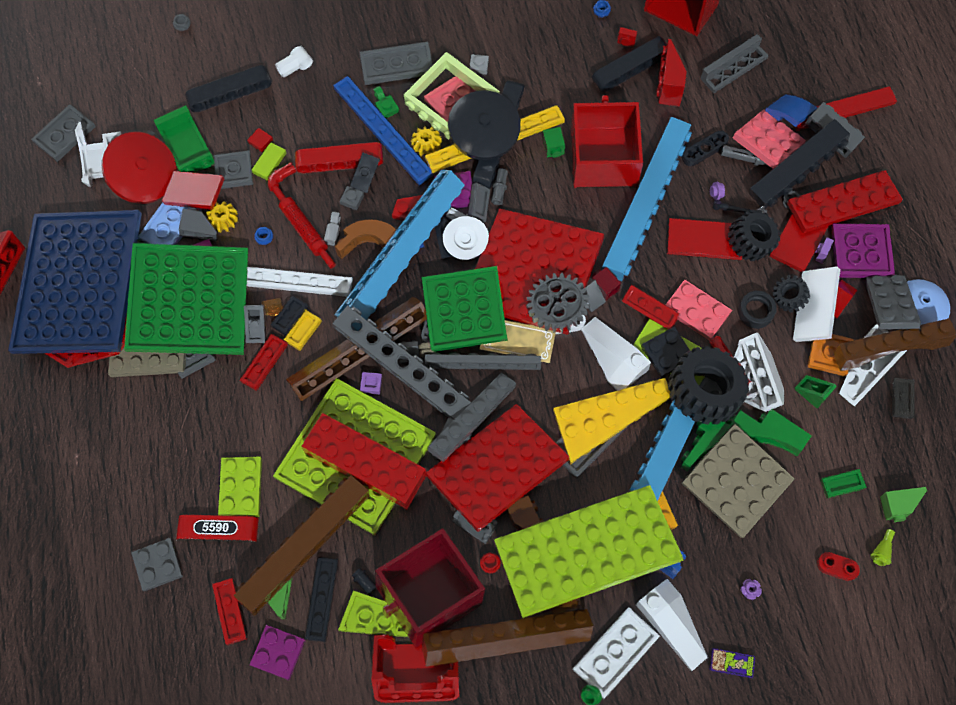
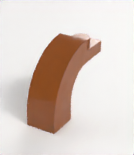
M379 220L355 222L343 230L345 238H341L335 246L336 253L343 259L356 246L365 242H373L384 248L396 232V229L388 223Z

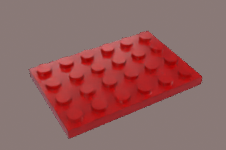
M516 404L456 449L444 462H439L427 471L426 476L473 528L479 532L569 460V456Z

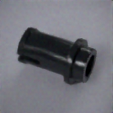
M359 568L352 575L353 581H357L366 591L367 595L376 588V584L366 574V570Z

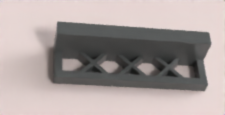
M758 34L704 68L701 80L715 93L766 60L768 54L760 47L762 38ZM755 51L761 56L759 58H750L751 53ZM739 61H745L747 62V66L739 67L737 66V63ZM734 70V74L732 76L724 75V71ZM713 78L721 79L720 84L716 86L710 80Z

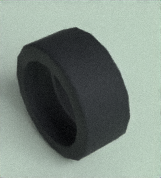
M752 291L743 297L738 307V315L746 326L756 329L764 328L773 320L777 305L768 293ZM750 301H760L767 306L768 315L763 319H756L749 315L746 306Z

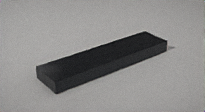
M318 557L305 640L327 641L339 563L338 559Z

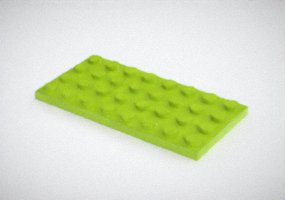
M650 485L494 539L522 618L683 561V556Z

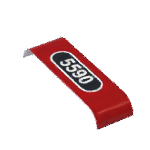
M180 515L176 541L177 539H217L257 542L259 518L251 516Z

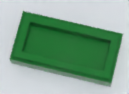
M860 469L820 479L827 499L867 488Z

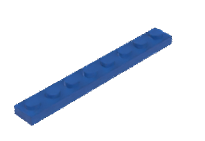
M348 76L334 85L335 91L418 185L433 176L425 162Z

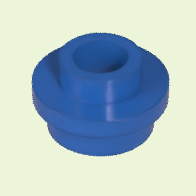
M600 0L594 5L593 10L597 16L605 17L609 15L611 7L607 1Z
M260 227L256 230L254 237L258 244L267 245L273 240V233L269 228Z

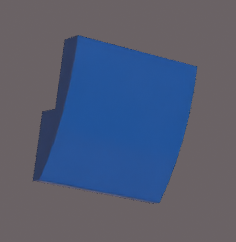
M784 95L767 107L765 111L777 121L785 118L796 127L809 118L816 111L817 107L802 98Z

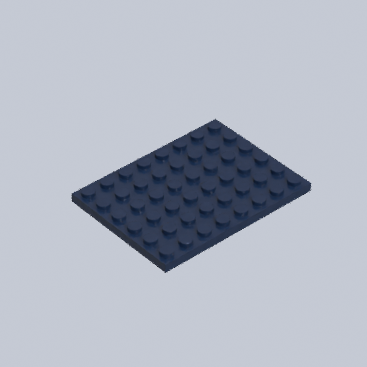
M139 210L34 214L8 351L10 353L121 352L128 307L133 243L138 241L142 215Z

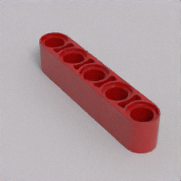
M372 142L297 150L295 152V168L299 173L357 168L363 152L379 158V166L383 164L382 145Z

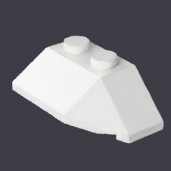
M754 333L739 340L734 358L744 367L745 375L751 381L749 383V392L744 402L765 412L784 405V388L772 354L759 333Z

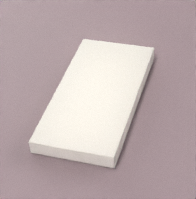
M838 267L802 272V279L809 288L810 298H808V304L804 303L805 307L803 309L801 306L798 307L800 311H797L794 341L801 342L832 338L840 269Z
M628 607L575 665L573 670L587 684L596 686L604 699L660 636Z

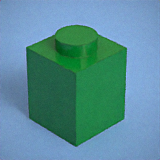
M561 127L543 130L542 141L546 157L556 158L564 155L565 143Z

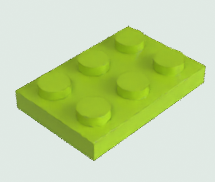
M261 457L221 458L218 516L260 517Z

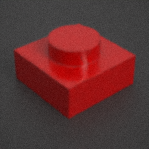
M620 27L617 43L634 47L637 31Z

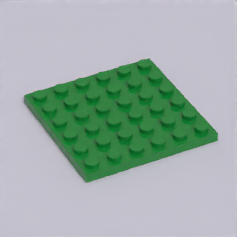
M133 243L125 352L244 355V305H246L248 248Z

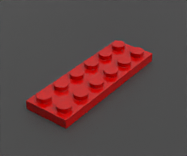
M884 170L789 199L787 204L803 233L900 204L903 199L888 173Z

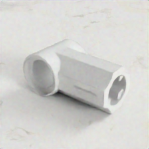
M298 46L291 51L290 56L275 65L280 75L286 77L298 69L305 70L309 68L313 60L302 46Z

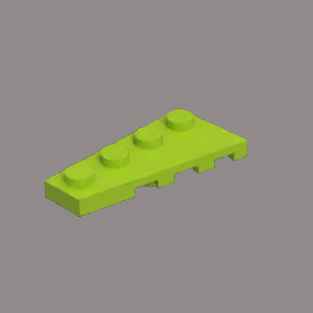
M353 590L338 629L339 631L408 637L394 614H391V617L387 619L384 616L383 607L387 605L385 601Z

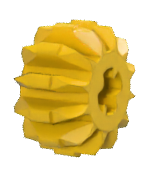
M424 126L423 130L418 128L417 133L412 135L411 144L414 151L419 152L420 156L423 154L428 155L441 148L442 139L439 136L438 130L434 131L433 127L427 129Z
M225 201L221 205L216 202L214 209L206 212L207 220L220 233L223 229L228 232L229 227L235 228L234 223L238 222L236 209H234L231 203L227 205Z

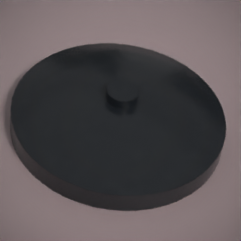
M480 90L464 95L454 104L449 114L448 132L452 143L461 153L473 159L493 160L505 155L514 147L520 134L521 122L516 107L508 98L493 91Z

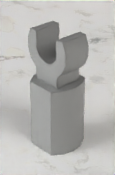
M332 212L331 221L327 225L324 237L327 245L334 246L337 243L341 221L340 213Z

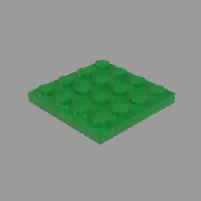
M497 266L422 277L431 351L508 341Z

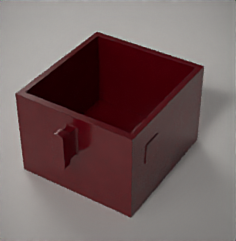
M444 529L439 530L375 570L376 588L387 603L383 607L384 616L387 619L391 617V614H394L415 648L422 644L423 634L442 631L482 605L485 588Z

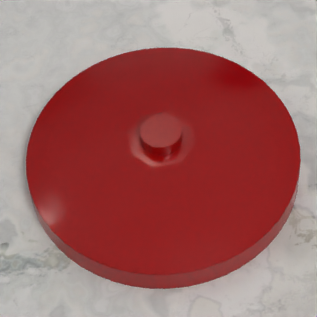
M128 132L113 139L104 151L101 161L102 174L109 188L120 198L137 204L152 203L163 198L173 172L177 171L174 156L169 148L158 138L142 132Z

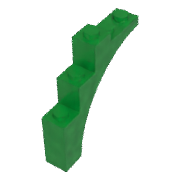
M773 409L768 414L764 412L758 421L740 410L737 416L731 417L727 423L721 421L720 424H712V422L702 424V421H698L696 425L699 428L696 433L699 435L692 443L695 447L691 452L689 450L686 451L681 459L684 461L681 468L688 472L700 458L712 449L733 424H736L754 442L782 448L795 456L800 454L812 435Z

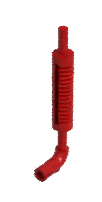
M290 162L278 170L275 169L268 178V188L279 199V208L315 256H321L330 269L334 268L336 264L326 252L328 245L322 240V237H320L304 213L301 212L293 198H286L279 189L278 183L296 173L295 167Z

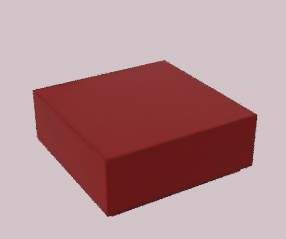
M258 128L247 141L250 145L263 152L273 141V138Z

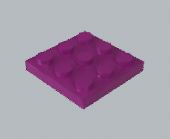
M889 224L832 225L835 267L840 269L839 278L895 275Z

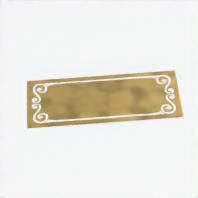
M505 320L508 341L480 345L482 350L506 355L510 353L517 354L518 356L536 354L541 356V362L550 363L556 332L553 333L552 330L545 331L544 328Z

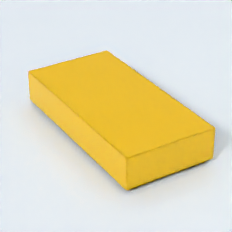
M305 310L286 335L284 341L301 351L322 320Z

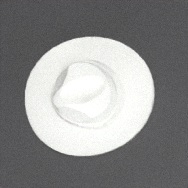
M469 216L458 217L452 220L446 226L443 233V243L446 250L452 256L462 260H469L479 256L485 250L489 239L486 226L480 220Z

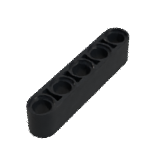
M658 36L597 70L593 74L592 80L602 92H606L660 62L663 47L667 46V43L661 36Z
M259 65L192 88L185 93V97L192 112H200L266 89L271 86L272 80L267 68Z

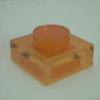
M281 298L262 301L266 316H276L284 307Z

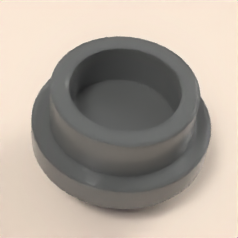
M178 14L174 17L173 25L176 30L184 31L190 27L191 22L186 15Z

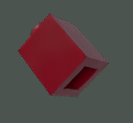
M607 267L602 271L601 269L597 270L592 275V279L596 280L605 301L620 291L621 282Z

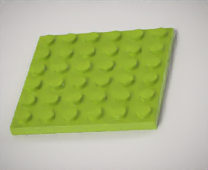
M336 378L273 477L320 505L324 503V499L329 493H334L338 489V484L344 478L348 479L344 474L304 453L301 447L322 413L418 465L427 452L428 446L436 437V432ZM367 488L370 497L354 512L348 521L376 536L395 503Z

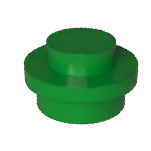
M588 684L582 689L581 698L587 705H597L602 700V694L596 686Z

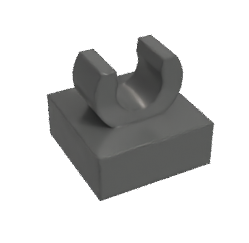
M402 341L401 344L408 349L407 353L411 356L416 355L419 357L418 341ZM403 358L400 359V362H407Z

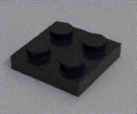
M675 327L641 345V348L661 378L672 373L680 358L687 351H690Z

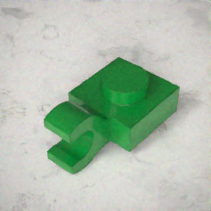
M380 86L373 89L374 95L378 100L375 102V106L385 119L399 112V108L391 95L385 97Z

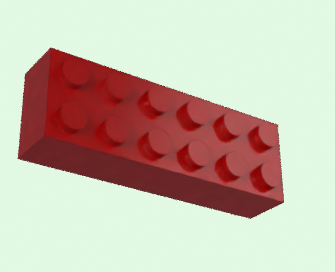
M324 413L321 414L301 446L307 455L347 477L352 475L365 487L405 509H408L426 478L427 472L425 468Z

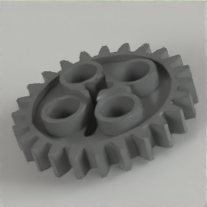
M553 273V278L551 279L546 275V281L539 279L540 285L533 284L534 290H529L531 296L527 297L529 316L532 317L533 323L538 322L539 328L544 325L545 331H548L550 327L553 333H555L557 328L563 333L564 327L570 331V325L573 324L577 327V320L584 321L582 315H587L586 309L590 307L587 288H584L582 282L578 284L577 277L571 280L570 274L564 278L563 273L560 274V277ZM555 289H560L559 292H552ZM570 299H575L574 302H567ZM543 303H548L547 306H541ZM558 313H563V314H564V315H562V316H560V317H557V316H556V314H558Z

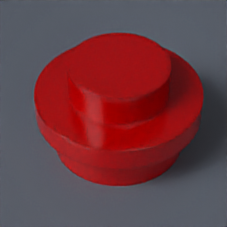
M486 553L482 556L480 566L484 572L491 574L497 572L500 568V558L496 554Z

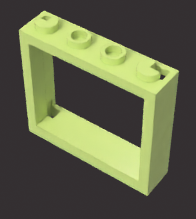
M446 52L404 94L405 105L409 107L410 111L414 110L423 121L427 120L435 130L443 132L449 140L448 122L417 99L445 69L453 73L475 91L487 90L499 94L500 91Z

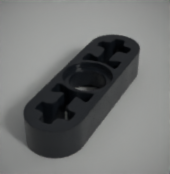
M717 131L687 148L682 157L684 164L694 166L722 150L723 145L727 146L728 134L724 131ZM707 145L711 150L705 152L701 149V146Z

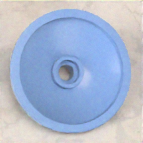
M920 279L907 281L921 321L920 325L949 318L950 302L945 292L939 286L930 281Z

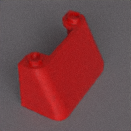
M388 634L374 635L372 663L374 698L383 703L456 700L459 697V662L426 667L422 644L415 648L413 644H396V640Z

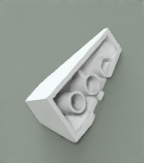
M596 317L581 329L607 381L617 391L629 388L649 370L651 362L637 348Z
M876 324L864 338L888 333L886 329L879 330L878 324ZM907 350L892 353L858 368L850 369L839 394L855 406Z
M668 579L655 587L637 603L636 606L691 671L708 658L681 594Z

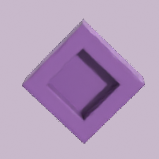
M826 238L824 243H819L815 251L818 254L815 261L824 262L834 240Z
M362 372L360 391L369 394H380L382 374Z

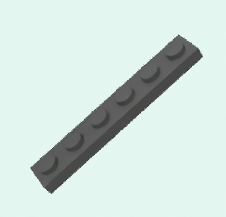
M434 352L430 353V355H425V366L433 369L541 370V356L536 354L518 356L514 353L507 354L506 356L496 353H489L487 355H479L478 353H469L468 355L450 353L449 355H441Z
M500 373L428 446V451L444 462L516 387V382Z

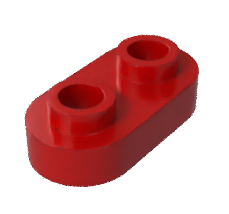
M831 552L822 554L817 560V566L822 573L845 581L854 580L860 573L859 565L854 560ZM827 559L832 561V566L826 563ZM847 566L852 568V573L847 571Z

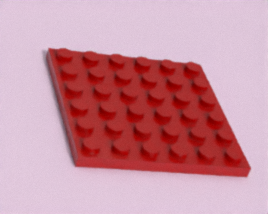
M499 209L489 233L488 244L481 253L475 269L497 266L504 317L538 327V322L533 323L527 309V297H531L529 290H534L533 284L540 285L539 279L546 281V275L551 279L553 278V273L557 277H560V274L563 273L564 278L569 274L571 275V280L577 277L578 284L582 282L585 288L603 243L604 234ZM555 289L552 292H559L560 289ZM570 299L567 302H574L575 299ZM543 303V304H541V306H547V305H548V303ZM563 313L556 314L557 317L564 315ZM564 327L563 334L568 335L569 330ZM557 328L555 332L561 333L560 329Z

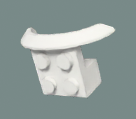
M79 122L76 126L75 134L82 163L83 178L81 180L88 187H92V179L103 177L101 161L104 151L113 139L121 135V132L102 134L103 143L87 145L82 124Z

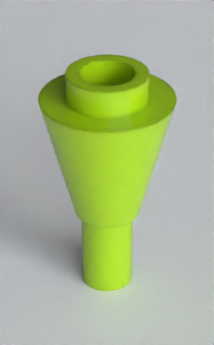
M887 529L884 539L871 554V558L877 565L885 566L891 564V542L895 534L891 529Z

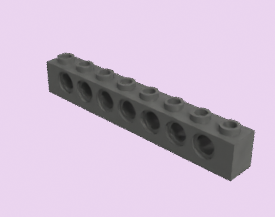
M347 305L333 322L332 327L446 417L455 420L470 405L469 397L462 391L458 393L453 389L454 385L446 379L443 381L438 377V372L431 367H425L422 364L423 361L418 356H411L407 353L408 349L404 345L393 342L390 334L386 331H379L376 328L377 325L372 320H365L357 308H350ZM355 322L360 323L362 329L354 331L351 325ZM370 334L375 335L377 342L369 343L366 337ZM383 347H390L393 353L389 356L382 353ZM405 359L408 362V366L405 368L400 367L397 364V360ZM414 371H421L423 378L421 380L415 379L413 377ZM431 382L436 383L438 391H430L428 384ZM444 395H451L454 399L453 403H445Z

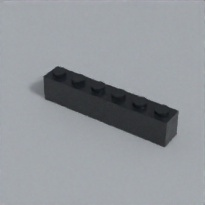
M834 119L752 186L749 195L764 210L767 207H773L778 202V198L789 194L796 183L801 184L806 179V175L817 171L824 160L829 161L835 155V151L846 147L849 143L850 133Z

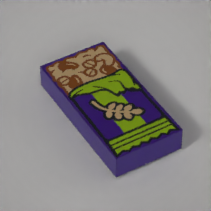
M713 648L710 671L753 678L755 656Z

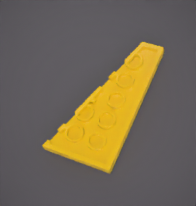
M666 378L553 408L566 453L569 456L570 465L634 421L640 419L649 411L670 399Z

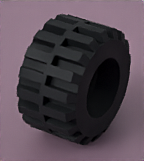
M755 209L747 211L729 227V244H732V250L736 251L739 257L743 256L744 260L758 261L775 250L779 245L780 237L778 235H780V230L777 229L779 227L778 224L774 223L773 217L770 218L766 212L762 213L761 210L755 211ZM751 232H753V233L755 234V236L757 237V239H755V238L753 237V235H752Z

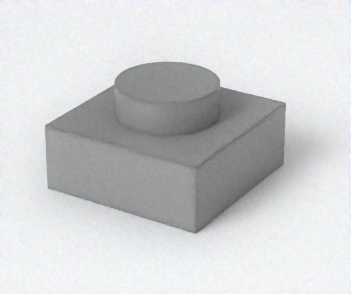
M471 54L470 70L475 74H487L489 56Z

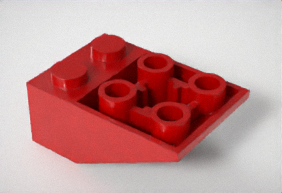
M668 39L667 46L663 47L661 56V69L658 77L659 86L657 87L656 96L659 97V104L680 106L687 71L672 40Z

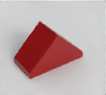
M843 280L838 284L834 315L836 319L857 292V289Z

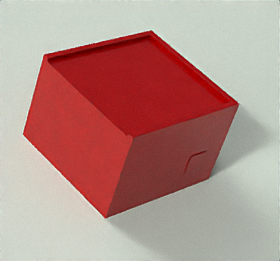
M646 0L644 11L698 36L718 6L719 0Z
M603 95L601 103H574L571 123L574 188L638 187L643 166L639 102L608 103V95Z

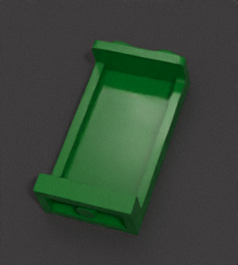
M183 106L153 120L166 146L173 154L179 172L196 173L215 164L213 156L193 121L187 106Z

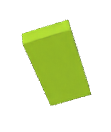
M270 143L252 168V173L268 181L270 175L286 155V150Z

